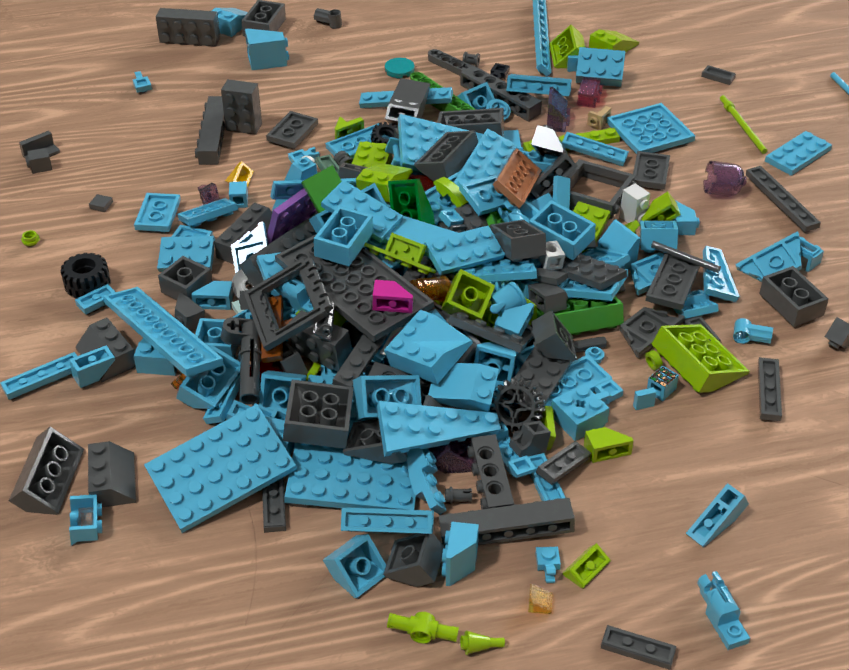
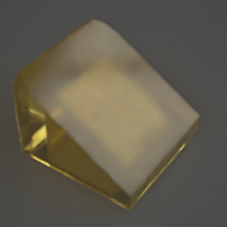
M530 584L528 612L552 614L553 593Z

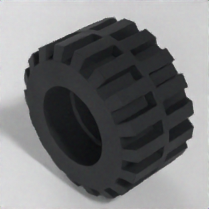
M76 254V256H71L69 260H65L63 262L64 265L61 266L60 271L65 291L70 296L73 295L74 298L81 297L111 283L106 259L99 254Z

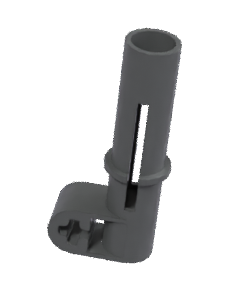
M227 318L223 322L221 339L226 344L241 346V351L238 354V359L241 361L239 399L242 403L248 405L258 403L260 400V361H262V352L257 328L253 319ZM250 350H251V377H249V373H250Z

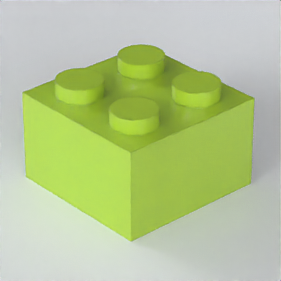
M460 269L454 276L441 310L449 314L463 312L469 315L468 318L481 320L495 285Z

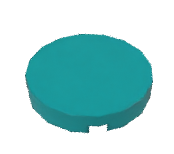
M393 58L385 63V72L393 78H403L406 75L409 77L415 71L414 62L407 58Z

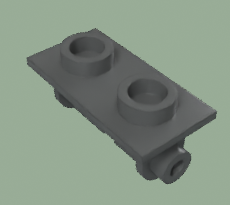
M331 301L333 309L328 312L327 317L314 324L312 333L329 342L331 341L334 310L336 309L333 301Z

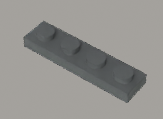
M455 312L450 315L448 323L518 353H521L526 347L527 342L523 341V338L519 335L504 333L505 330L502 328L487 326L485 321L468 318L469 315L463 312Z
M759 357L760 419L781 421L779 359Z

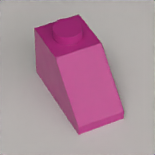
M375 280L372 310L412 313L413 295L395 281Z

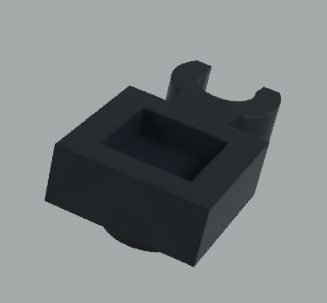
M495 63L490 74L499 79H505L510 71V66Z

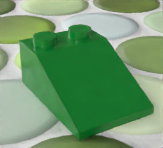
M420 179L388 181L391 209L403 216L435 225L434 213Z

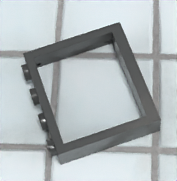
M579 159L575 163L577 167L567 176V178H570L569 209L574 210L577 202L580 201L611 211V216L608 219L611 220L615 214H618L621 207L623 190L635 183L637 184L635 182L636 175ZM581 177L620 187L610 202L571 191Z

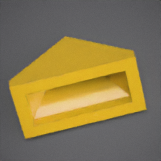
M240 161L225 181L227 183L247 181L248 187L254 171Z

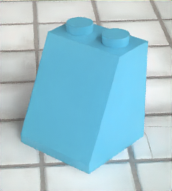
M245 29L247 54L251 70L287 66V60H289V53L286 51L288 40L284 38L283 32Z

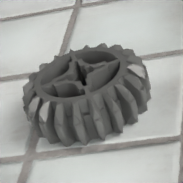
M514 377L511 378V381L504 380V386L499 384L497 386L499 391H494L493 393L496 398H493L491 402L495 406L490 408L491 411L496 410L500 418L499 423H505L508 429L511 426V432L513 433L517 431V428L518 431H521L523 423L542 419L543 416L539 412L545 411V408L540 406V404L545 403V400H539V396L543 393L535 392L538 388L537 385L530 387L531 380H527L524 384V378L522 377L519 378L518 382ZM516 389L512 399H504L509 390ZM525 393L528 394L532 403L525 400ZM519 401L523 407L516 409L512 403ZM504 407L510 410V417L506 414ZM523 411H531L530 416L525 421H519Z

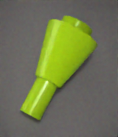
M466 630L464 635H461L460 647L468 655L489 649L490 647H505V639L490 638L489 636Z

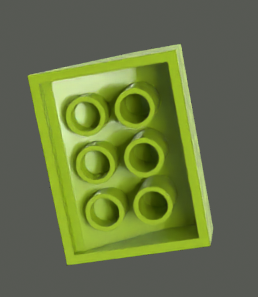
M701 324L661 326L652 342L657 352L699 393L713 392L748 375L750 372Z

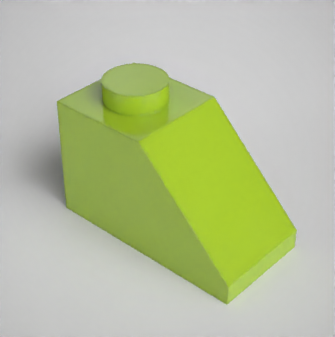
M669 192L664 193L652 201L641 221L673 220L681 215L677 202Z
M602 427L585 431L584 447L591 452L590 459L592 463L632 455L634 440L632 437Z

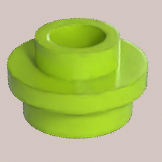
M33 230L24 232L21 238L22 243L26 246H34L40 240L39 235Z

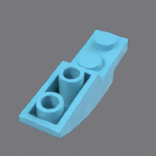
M419 448L410 449L407 452V466L414 494L423 501H427L429 508L441 515L447 509L444 505L445 498L436 487L438 483L433 475L438 471L435 465L437 460L428 448L421 450Z

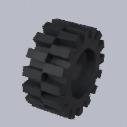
M380 122L379 125L376 124L372 130L371 143L387 144L389 139H384L381 136L394 137V128H397V126H392V123L388 125L387 122H384V124Z

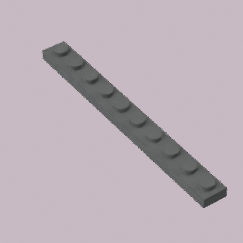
M423 256L420 264L433 268L434 264L431 259ZM413 265L412 268L407 269L403 278L419 289L428 275L419 272V267ZM363 334L333 378L332 385L353 387V380L362 376L389 334L375 342Z

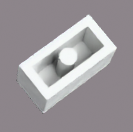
M636 183L624 189L619 218L627 223L637 220L640 224L649 206L650 193Z

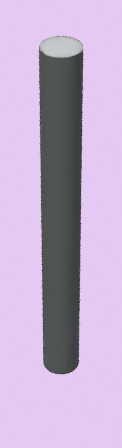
M653 241L651 244V248L713 272L719 273L721 266L659 242Z

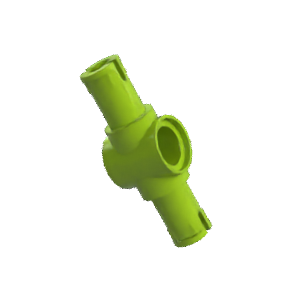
M418 612L410 618L390 613L387 622V628L407 631V634H410L413 641L421 644L429 643L431 639L435 640V638L456 642L459 627L438 624L439 621H435V617L428 612Z

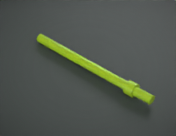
M722 95L720 101L724 104L725 110L731 113L762 154L767 153V148L737 112L735 105L725 95Z

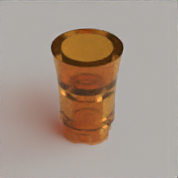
M444 275L432 278H418L410 281L412 285L429 298L439 302H444L451 286L449 279Z

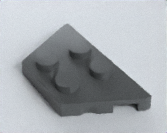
M643 307L620 325V332L636 357L639 358L653 347L652 342L661 326L681 325L684 322L685 316L679 314L678 318L668 316L666 311H656L652 308Z

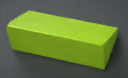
M596 543L585 550L562 574L580 588H584L611 560Z

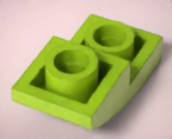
M442 177L433 182L436 190L442 197L449 195L451 202L457 208L468 203L459 191V187L448 178Z

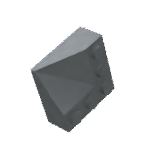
M292 380L284 423L283 441L346 449L353 387Z

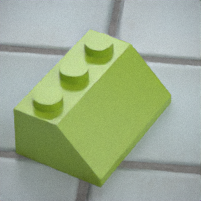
M572 25L568 26L549 43L553 64L556 69L567 68L568 56L579 55V47L586 48L583 35Z

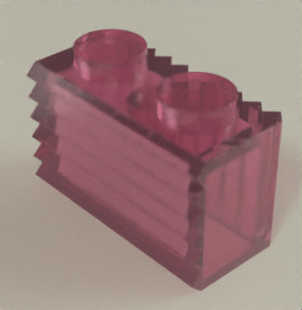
M582 78L577 106L596 108V104L600 103L603 85H600V79Z

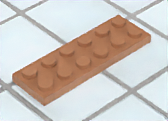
M516 148L492 185L499 194H503L508 198L510 204L520 208L526 201L542 170Z

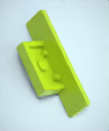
M392 232L385 250L368 243L364 244L365 247L369 248L368 251L375 255H379V253L386 254L385 259L393 262L396 259L401 260V265L412 268L414 265L419 267V272L426 275L429 272L436 273L435 269L420 264L427 248L426 245Z

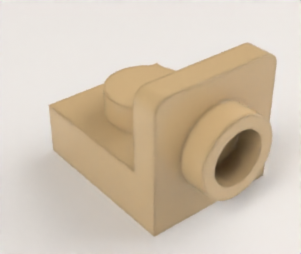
M605 106L598 113L589 111L587 125L602 130L607 125V117L611 116V107Z

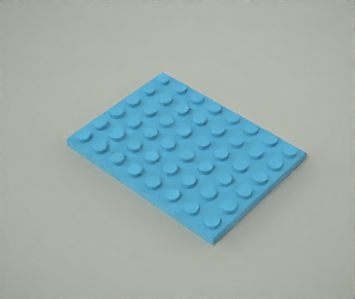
M309 375L308 382L332 384L334 377ZM354 389L352 396L348 436L353 426V423L360 422L356 421L355 418ZM295 443L292 459L297 466V470L289 474L284 503L333 508L414 510L416 496L411 486L407 461L388 464L344 455L343 448Z

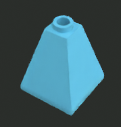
M492 341L481 343L476 347L474 363L498 368L495 387L499 384L504 386L503 381H511L513 376L516 351Z

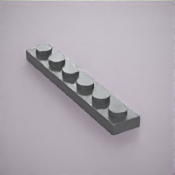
M762 166L746 170V176L804 232L820 228L821 222Z

